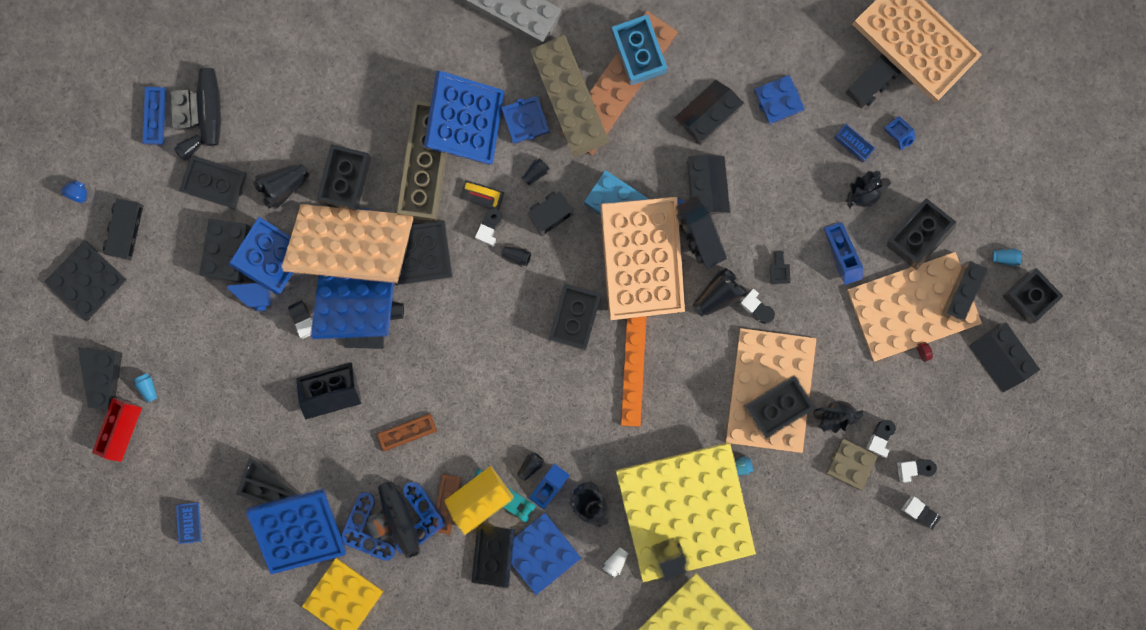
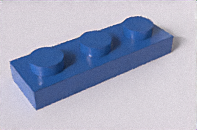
M145 87L143 144L164 145L166 88Z

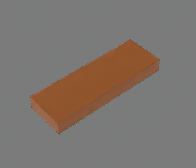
M430 413L377 433V437L384 452L437 432V428Z
M442 474L436 507L443 515L445 523L438 533L451 534L453 518L444 500L459 490L462 477ZM433 518L432 525L438 526V518Z

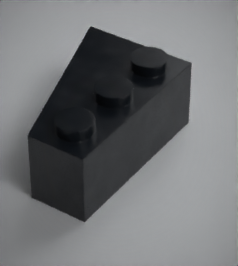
M78 347L88 408L108 410L112 398H116L122 353Z
M249 457L236 494L266 504L302 493L256 457Z

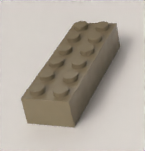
M563 35L530 49L574 158L610 143L566 36Z
M414 100L397 214L412 216L413 219L436 222L438 219L447 153L424 148L431 102Z

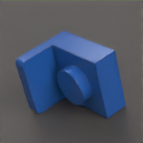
M900 116L884 127L885 131L898 143V147L901 150L912 145L916 139L914 129Z

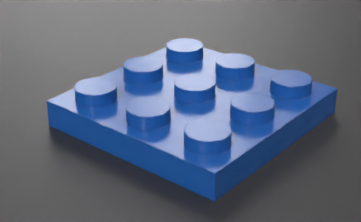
M258 217L228 265L275 294L280 295L293 272H286L282 269L291 236Z
M546 513L514 537L511 564L536 595L581 559L580 555Z

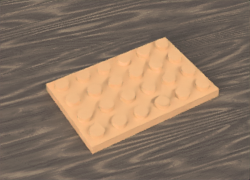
M875 0L852 23L861 34L934 103L982 55L925 0Z
M677 197L600 204L610 320L685 312L679 222L676 218L678 214L676 206H678Z
M301 204L282 269L286 272L397 283L413 217L389 212L354 211L345 208Z
M956 252L925 262L917 270L911 267L847 290L873 362L917 347L919 343H929L982 324L974 301L964 322L957 323L941 315L962 269Z
M740 328L725 443L729 442L732 444L803 453L807 414L769 438L763 439L743 408V405L792 375L797 377L807 395L810 396L816 338Z

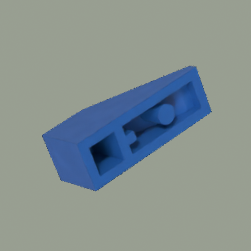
M840 222L824 227L837 270L844 285L863 279V265L843 223Z

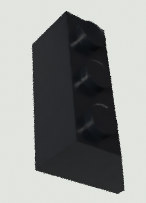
M715 80L674 118L701 145L743 106L744 102L729 87Z
M689 156L687 158L690 198L692 199L697 196L711 215L730 213L725 156Z
M1006 322L997 325L969 345L1002 392L1015 387L1040 371L1038 365Z
M352 362L296 378L298 404L305 419L362 404Z

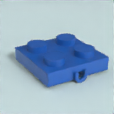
M790 75L754 90L760 103L758 105L760 111L764 112L769 125L800 113L805 109L799 97L798 89L795 88Z
M538 95L525 100L518 99L515 101L516 103L501 107L513 144L525 140L530 141L531 139H536L535 137L550 133Z

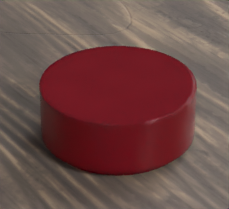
M926 342L917 344V351L924 362L931 360L933 352L929 344Z

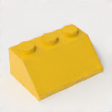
M490 466L444 501L453 520L465 535L510 502L514 496L492 466Z

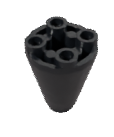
M295 164L255 176L256 180L253 182V185L258 192H262L264 195L263 201L267 208L277 209L306 181L309 174L302 164Z
M727 268L720 269L695 300L696 303L693 304V307L701 317L705 314H712L746 298L745 296L748 292L742 285L735 282L737 277L731 270Z

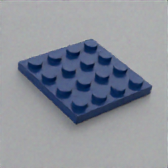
M436 71L424 148L493 165L504 90L443 71Z
M319 275L310 334L312 339L389 336L394 282Z
M324 488L247 508V516L271 575L346 555V549Z

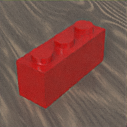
M112 398L92 453L104 459L122 462L142 407L130 401Z

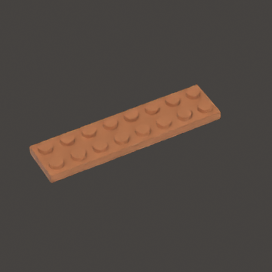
M646 11L644 16L648 14L662 54H664L678 34V31ZM619 53L615 55L589 92L606 135L643 84V82L630 86ZM596 149L589 151L587 153L593 155Z

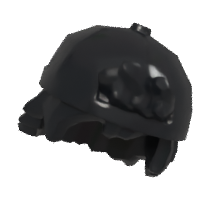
M877 170L874 172L868 171L862 178L857 177L855 184L850 183L851 192L847 195V206L849 209L853 205L859 207L872 206V204H875L880 199L881 190L888 187L891 181L888 178L880 179L881 173Z
M834 401L827 408L815 409L813 416L816 419L822 420L819 428H822L823 432L832 430V432L837 433L840 429L846 431L848 424L857 423L863 417L864 411H856L848 402Z
M585 482L578 485L574 489V493L570 497L571 501L569 502L573 512L586 523L597 527L607 525L608 518L605 516L608 506L597 485L593 482Z

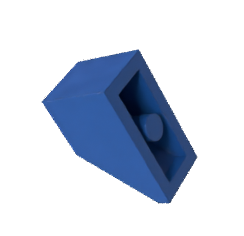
M261 284L228 285V290L248 307L254 308V311H266V307H271L270 290Z
M554 463L529 499L542 509H545L570 475Z

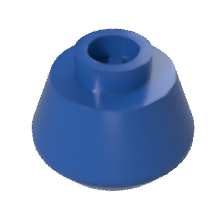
M74 180V182L69 181L61 189L62 195L81 204L86 202L87 189L84 188L85 184Z

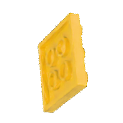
M336 558L302 607L334 630H357L384 591Z

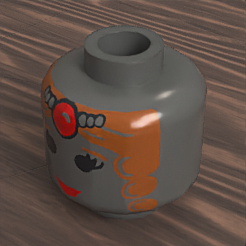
M382 510L368 517L369 520L366 522V527L373 539L380 538L382 541L392 536Z

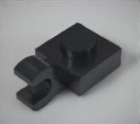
M775 251V265H769L770 284H789L790 264H784L783 251Z

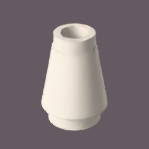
M619 547L604 563L603 570L614 578L617 574L620 575L628 553Z

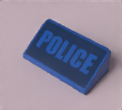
M847 124L834 137L837 142L862 163L875 149Z
M199 503L176 505L179 544L201 542Z

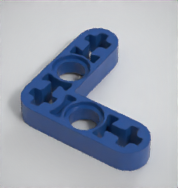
M409 482L404 486L403 493L421 518V521L415 525L416 530L422 528L425 532L422 539L418 538L420 546L444 526L445 519L423 487L417 482ZM410 486L416 487V495L409 493L411 491ZM423 500L428 503V509L425 512L420 510L419 507ZM432 518H438V526L432 525L429 528L426 526L433 522ZM396 543L397 551L403 554L398 544Z
M369 492L361 493L356 499L342 533V541L347 546L381 560H390L395 555V547L389 542L381 541L379 538L373 539L371 535L363 532L374 506L375 498ZM366 495L369 496L368 500L371 501L364 508V510H368L367 514L362 510H356L357 506L359 508L362 507L363 501H361V498H365ZM356 513H360L364 517L361 524H356L353 521V516ZM354 532L353 536L356 538H360V535H362L363 538L359 546L356 545L358 543L356 540L348 542L346 534ZM366 539H371L374 542V547L370 550L366 549L363 545ZM378 542L381 543V545L379 546L380 548L385 549L387 546L390 547L389 551L392 552L391 555L388 554L386 557H384V552L380 550L377 551V554L374 553V551L377 548Z

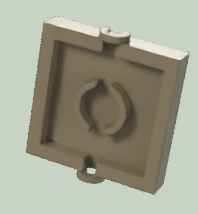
M842 439L836 452H833L831 456L832 461L826 474L862 491L868 477H870V473L873 471L872 468L878 455Z

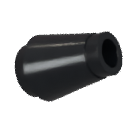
M196 134L176 144L177 146L174 150L184 161L189 159L201 147L203 142Z
M539 158L537 161H533L522 176V179L530 186L548 174L547 171L550 168Z
M505 246L502 251V257L520 267H527L531 259V252L524 248Z
M532 451L531 454L526 456L517 475L526 481L543 466L544 459Z

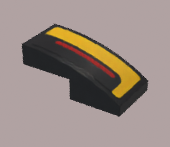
M465 180L460 199L499 210L504 192Z

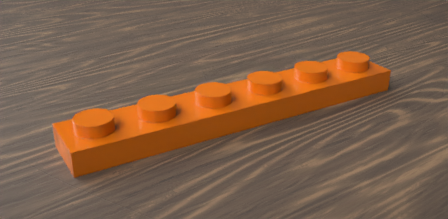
M646 316L627 318L621 425L641 427Z

